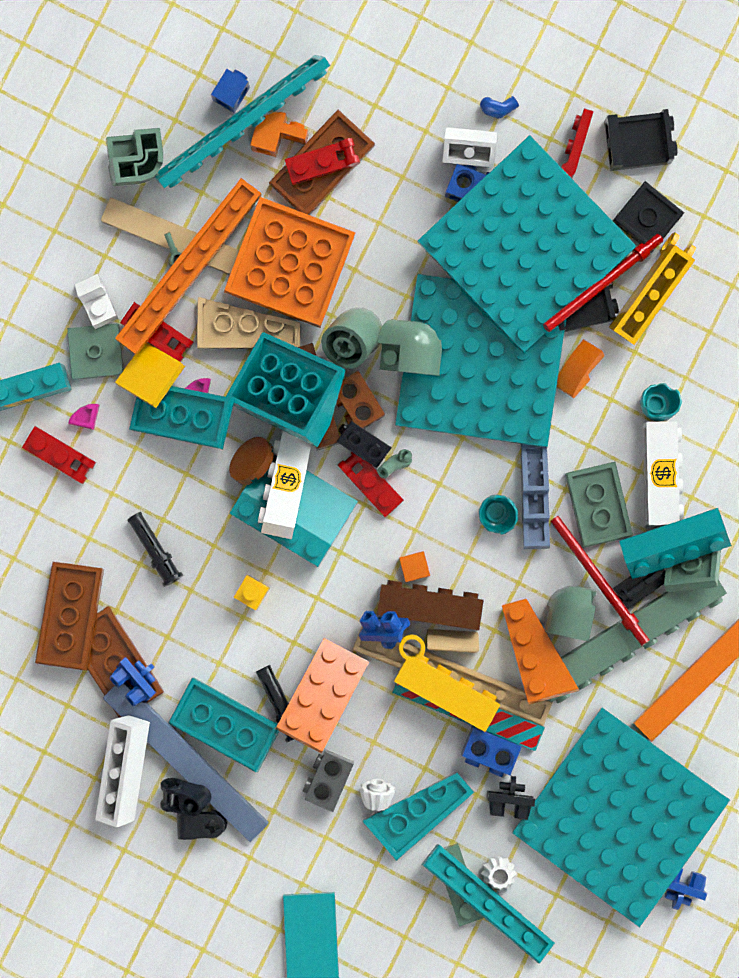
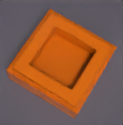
M424 551L399 557L405 582L430 576Z

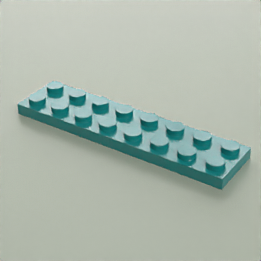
M312 56L162 167L154 178L163 188L176 186L182 181L181 176L187 171L193 173L203 165L202 160L209 155L211 158L223 151L224 148L222 146L229 140L235 142L245 134L243 132L244 129L250 125L255 127L265 119L263 115L271 109L275 112L286 104L284 101L290 95L295 97L306 89V83L312 79L317 81L327 74L325 69L331 65L323 56Z

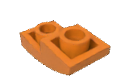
M583 339L558 375L557 388L575 398L590 381L588 374L604 358L603 351Z

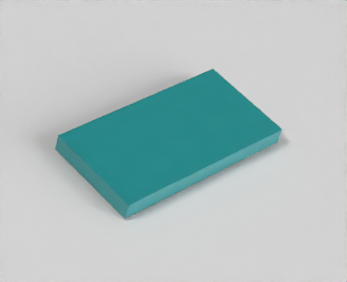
M171 386L156 408L136 397L129 430L223 450L235 399Z
M193 677L169 721V724L254 772H259L279 733L276 729L278 725L276 722Z
M335 892L284 894L287 978H339Z

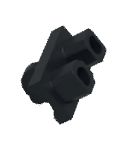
M511 775L509 783H499V789L508 790V793L487 790L489 811L492 816L504 817L505 803L515 804L514 818L528 820L531 806L535 807L534 796L515 794V791L525 792L524 784H516V776Z

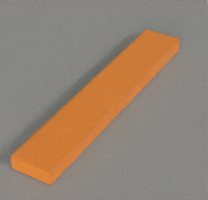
M739 619L633 722L651 742L739 657Z

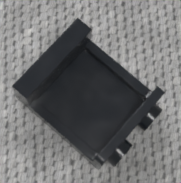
M663 109L660 113L618 117L617 114L607 115L604 121L610 171L671 164L674 156L678 154L677 143L672 141L671 131H674V118L669 116L668 109Z
M613 282L566 319V325L564 321L558 325L559 331L565 330L564 332L615 320V314L619 313L616 298H611L609 290L613 289Z

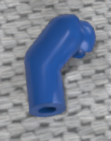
M511 96L502 103L490 97H485L481 100L480 107L484 114L499 119L518 108L519 104L514 96Z

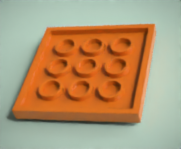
M260 197L224 293L321 328L356 232Z

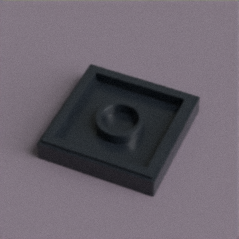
M645 181L612 221L639 244H645L656 234L661 235L664 239L684 212Z

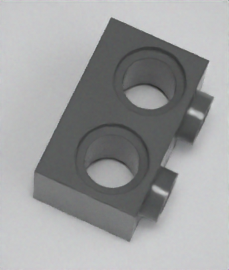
M325 750L324 755L318 754L313 768L317 769L314 778L308 777L302 791L307 793L305 800L333 812L352 770L354 761L328 750ZM327 762H337L340 767L339 771L336 774H329L325 770ZM319 785H325L329 789V795L325 798H320L315 794V788Z

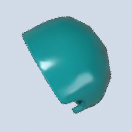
M666 383L650 385L642 392L640 398V406L644 415L656 422L668 421L679 412L682 404L680 392L677 389H671Z
M491 495L483 500L479 508V521L487 531L503 535L514 529L518 521V509L510 498L503 495Z

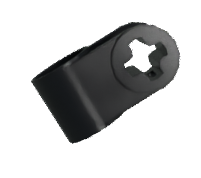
M167 778L160 783L161 790H163V799L160 802V807L166 812L196 817L209 804L212 798L209 789L203 785L185 782L178 778Z
M218 811L200 812L196 817H188L177 813L178 839L216 838L225 831L228 821ZM213 819H215L217 824H220L216 830H214L213 826H209Z

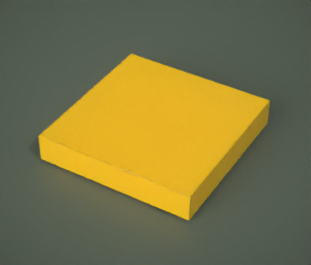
M146 343L137 356H133L115 383L156 408L185 366L173 357Z

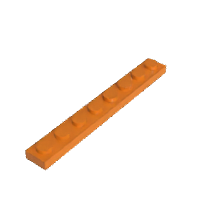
M240 178L115 339L137 356L262 196L261 192Z

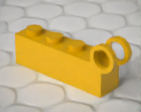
M676 232L672 233L660 249L661 255L618 313L616 319L609 326L611 330L633 345L636 344L695 261L692 255L696 247L689 244L684 250H681L675 245L680 236Z
M414 634L403 637L399 643V651L405 660L394 678V682L486 732L500 706L495 701L497 696L485 689L482 693L473 689L475 684L463 677L458 681L450 676L451 670L438 664L437 668L428 664L429 658L424 656L425 644L423 640ZM410 639L417 640L421 646L420 652L415 656H408L403 651L405 642Z

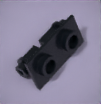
M353 421L347 425L343 423L338 429L341 436L336 442L376 468L392 448Z
M661 569L634 579L629 576L613 589L626 608L629 609L664 584L666 570Z

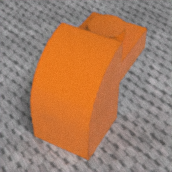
M285 112L270 113L264 116L265 119L255 127L250 146L254 152L276 157L282 138L305 145L309 136L308 129H305V126L298 122L291 121L290 124H287Z

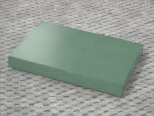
M616 462L565 473L582 548L633 536Z

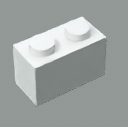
M446 128L443 163L494 167L497 132Z

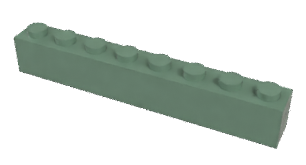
M719 579L718 587L668 593L666 591L634 611V615L640 621L638 623L650 639L648 643L643 645L644 649L657 643L656 637L664 632L667 636L680 628L678 624L685 619L690 622L701 615L700 610L706 606L713 608L723 601L722 596L727 594ZM622 619L589 639V642H584L561 657L579 690L591 684L592 680L590 678L598 673L603 676L614 669L613 664L619 660H622L624 663L636 655L634 651L642 647L630 630L627 631L622 625ZM570 694L548 700L551 703L555 700L557 703H560L570 697Z

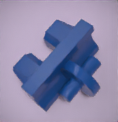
M365 611L360 619L363 628L358 636L361 641L381 642L385 649H392L397 642H401L404 630L411 623L408 618H398L394 611H388L382 617H377L374 611Z
M125 657L116 666L117 669L109 677L117 688L126 681L132 685L133 689L125 695L132 706L142 701L147 702L156 693L149 685L156 680L150 673L155 668L152 663L145 667L139 660L133 666Z
M683 868L680 870L668 887L674 890L675 893L670 891L665 893V898L672 900L673 909L679 910L681 904L691 905L692 899L685 897L684 894L706 900L708 893L704 891L705 875L692 871L688 884L680 882Z

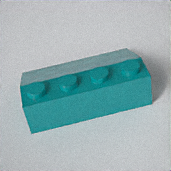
M262 332L226 397L235 399L233 406L318 447L331 424L346 370Z
M274 455L272 462L276 463L277 456ZM269 469L260 479L255 478L251 480L253 483L246 485L229 513L261 532L263 523L258 522L261 507L266 508L268 502L263 500L265 486L272 483V478L268 477ZM306 470L292 539L269 534L264 535L319 567L358 501Z

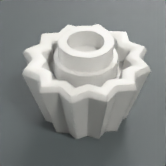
M372 779L362 783L359 790L364 806L372 811H380L389 807L396 788L391 783H386L382 779Z
M497 856L495 859L489 858L488 863L483 864L484 870L481 873L484 877L483 882L498 892L502 889L508 890L509 886L515 883L514 877L517 875L514 871L515 864L510 863L508 858L503 859L500 856Z

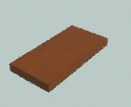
M338 109L294 156L338 143L344 139L353 138L355 155H358L361 161L375 146V143ZM344 151L336 153L338 161L345 159ZM285 165L269 182V185L297 211L310 215L354 167L292 186Z
M52 562L35 660L36 664L87 671L104 574L103 568Z
M110 606L97 613L88 663V671L104 696L115 686L109 677L117 669L116 666L125 657L133 666L139 660L145 667L148 666ZM157 679L152 684H149L156 693L147 703L164 692ZM126 681V683L133 689L132 685L128 681Z

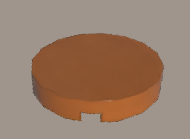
M254 437L243 443L235 452L230 462L229 472L231 477L241 485H249L253 483L251 480L255 478L260 479L264 476L273 461L272 444L263 437Z

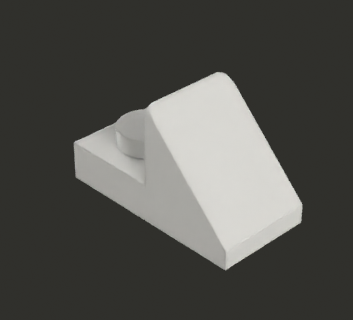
M98 274L75 284L78 298L83 303L95 329L118 319Z

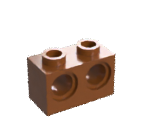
M359 371L343 379L336 405L338 408L343 405L348 413L344 416L348 424L353 421L365 429L385 417L384 411ZM348 385L354 386L357 389L356 396L351 399L344 397L342 394L344 387ZM358 408H368L371 412L370 417L364 421L359 420L356 417Z

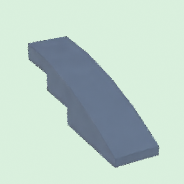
M521 444L523 548L549 549L550 515L547 447Z

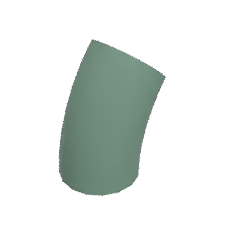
M352 308L340 314L323 333L321 339L322 349L327 358L342 368L353 369L359 367L380 346V343H377L382 328L380 319L372 311L365 308Z

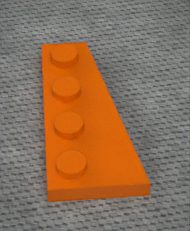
M523 599L502 605L528 704L578 692L579 688L528 600Z

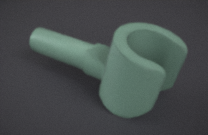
M168 232L164 236L171 253L168 260L171 267L174 264L173 258L179 257L182 253L178 252L172 236Z

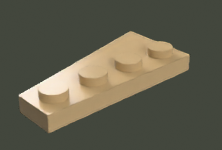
M198 297V349H253L262 332L295 347H300V322Z

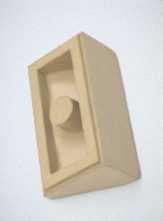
M428 629L426 648L428 650L477 653L479 652V634L472 631Z

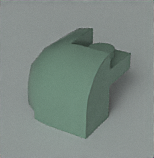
M160 128L134 130L132 135L106 137L109 160L108 169L112 186L141 184L150 181L157 175L163 164Z
M387 320L380 330L377 342L382 344L379 370L439 376L442 344L430 325L417 321Z
M566 586L558 589L550 597L547 604L550 608L545 632L589 642L596 606L592 605L593 598L596 596V590L580 586Z

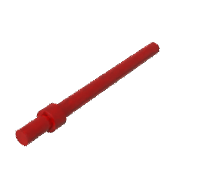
M656 234L645 244H639L632 251L631 255L613 268L602 280L590 286L543 324L544 329L547 332L552 331L638 261L643 262L650 256V252L663 242L662 236Z
M559 516L553 518L550 522L621 617V623L625 629L632 632L641 646L648 643L650 639L638 623L640 621L634 613L630 614Z

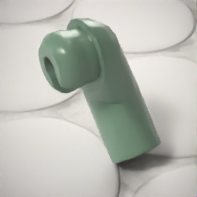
M407 449L400 450L398 454L391 456L377 469L378 475L382 478H387L392 472L408 467L412 462V453Z

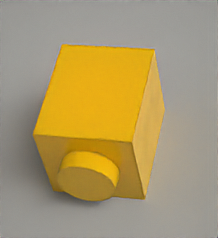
M246 575L234 598L252 609L258 610L270 587L252 576Z

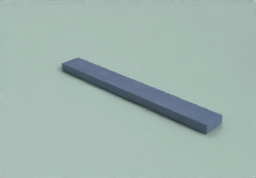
M126 682L119 688L114 686L103 699L121 717L130 715L150 722L147 742L189 783L203 785L209 789L212 797L209 803L251 842L269 822L147 702L142 701L132 706L125 697L132 690Z

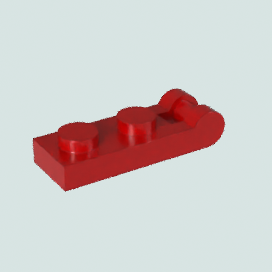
M585 108L581 116L576 115L572 130H575L576 134L574 140H568L565 154H568L569 157L567 162L561 166L571 178H573L594 112Z
M353 138L344 139L338 143L285 159L292 186L360 164L359 157L355 155L353 149L355 147ZM344 151L345 159L338 161L336 153Z
M134 302L120 324L125 326L140 305ZM164 321L147 341L179 362L183 360L184 357L182 355L186 349H190L194 343ZM173 338L179 341L174 350L168 346Z
M34 426L22 446L26 451L81 484H84L87 477L85 476L89 469H93L96 464L94 460L37 426ZM75 460L81 462L77 471L71 468Z
M350 452L351 456L345 461H340L337 466L384 517L388 516L404 501L403 498L384 478L378 475L377 470L370 463ZM359 462L363 469L355 474L352 468Z

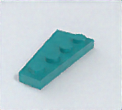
M455 772L389 806L387 809L365 818L362 822L397 861L468 799L474 791L458 772Z

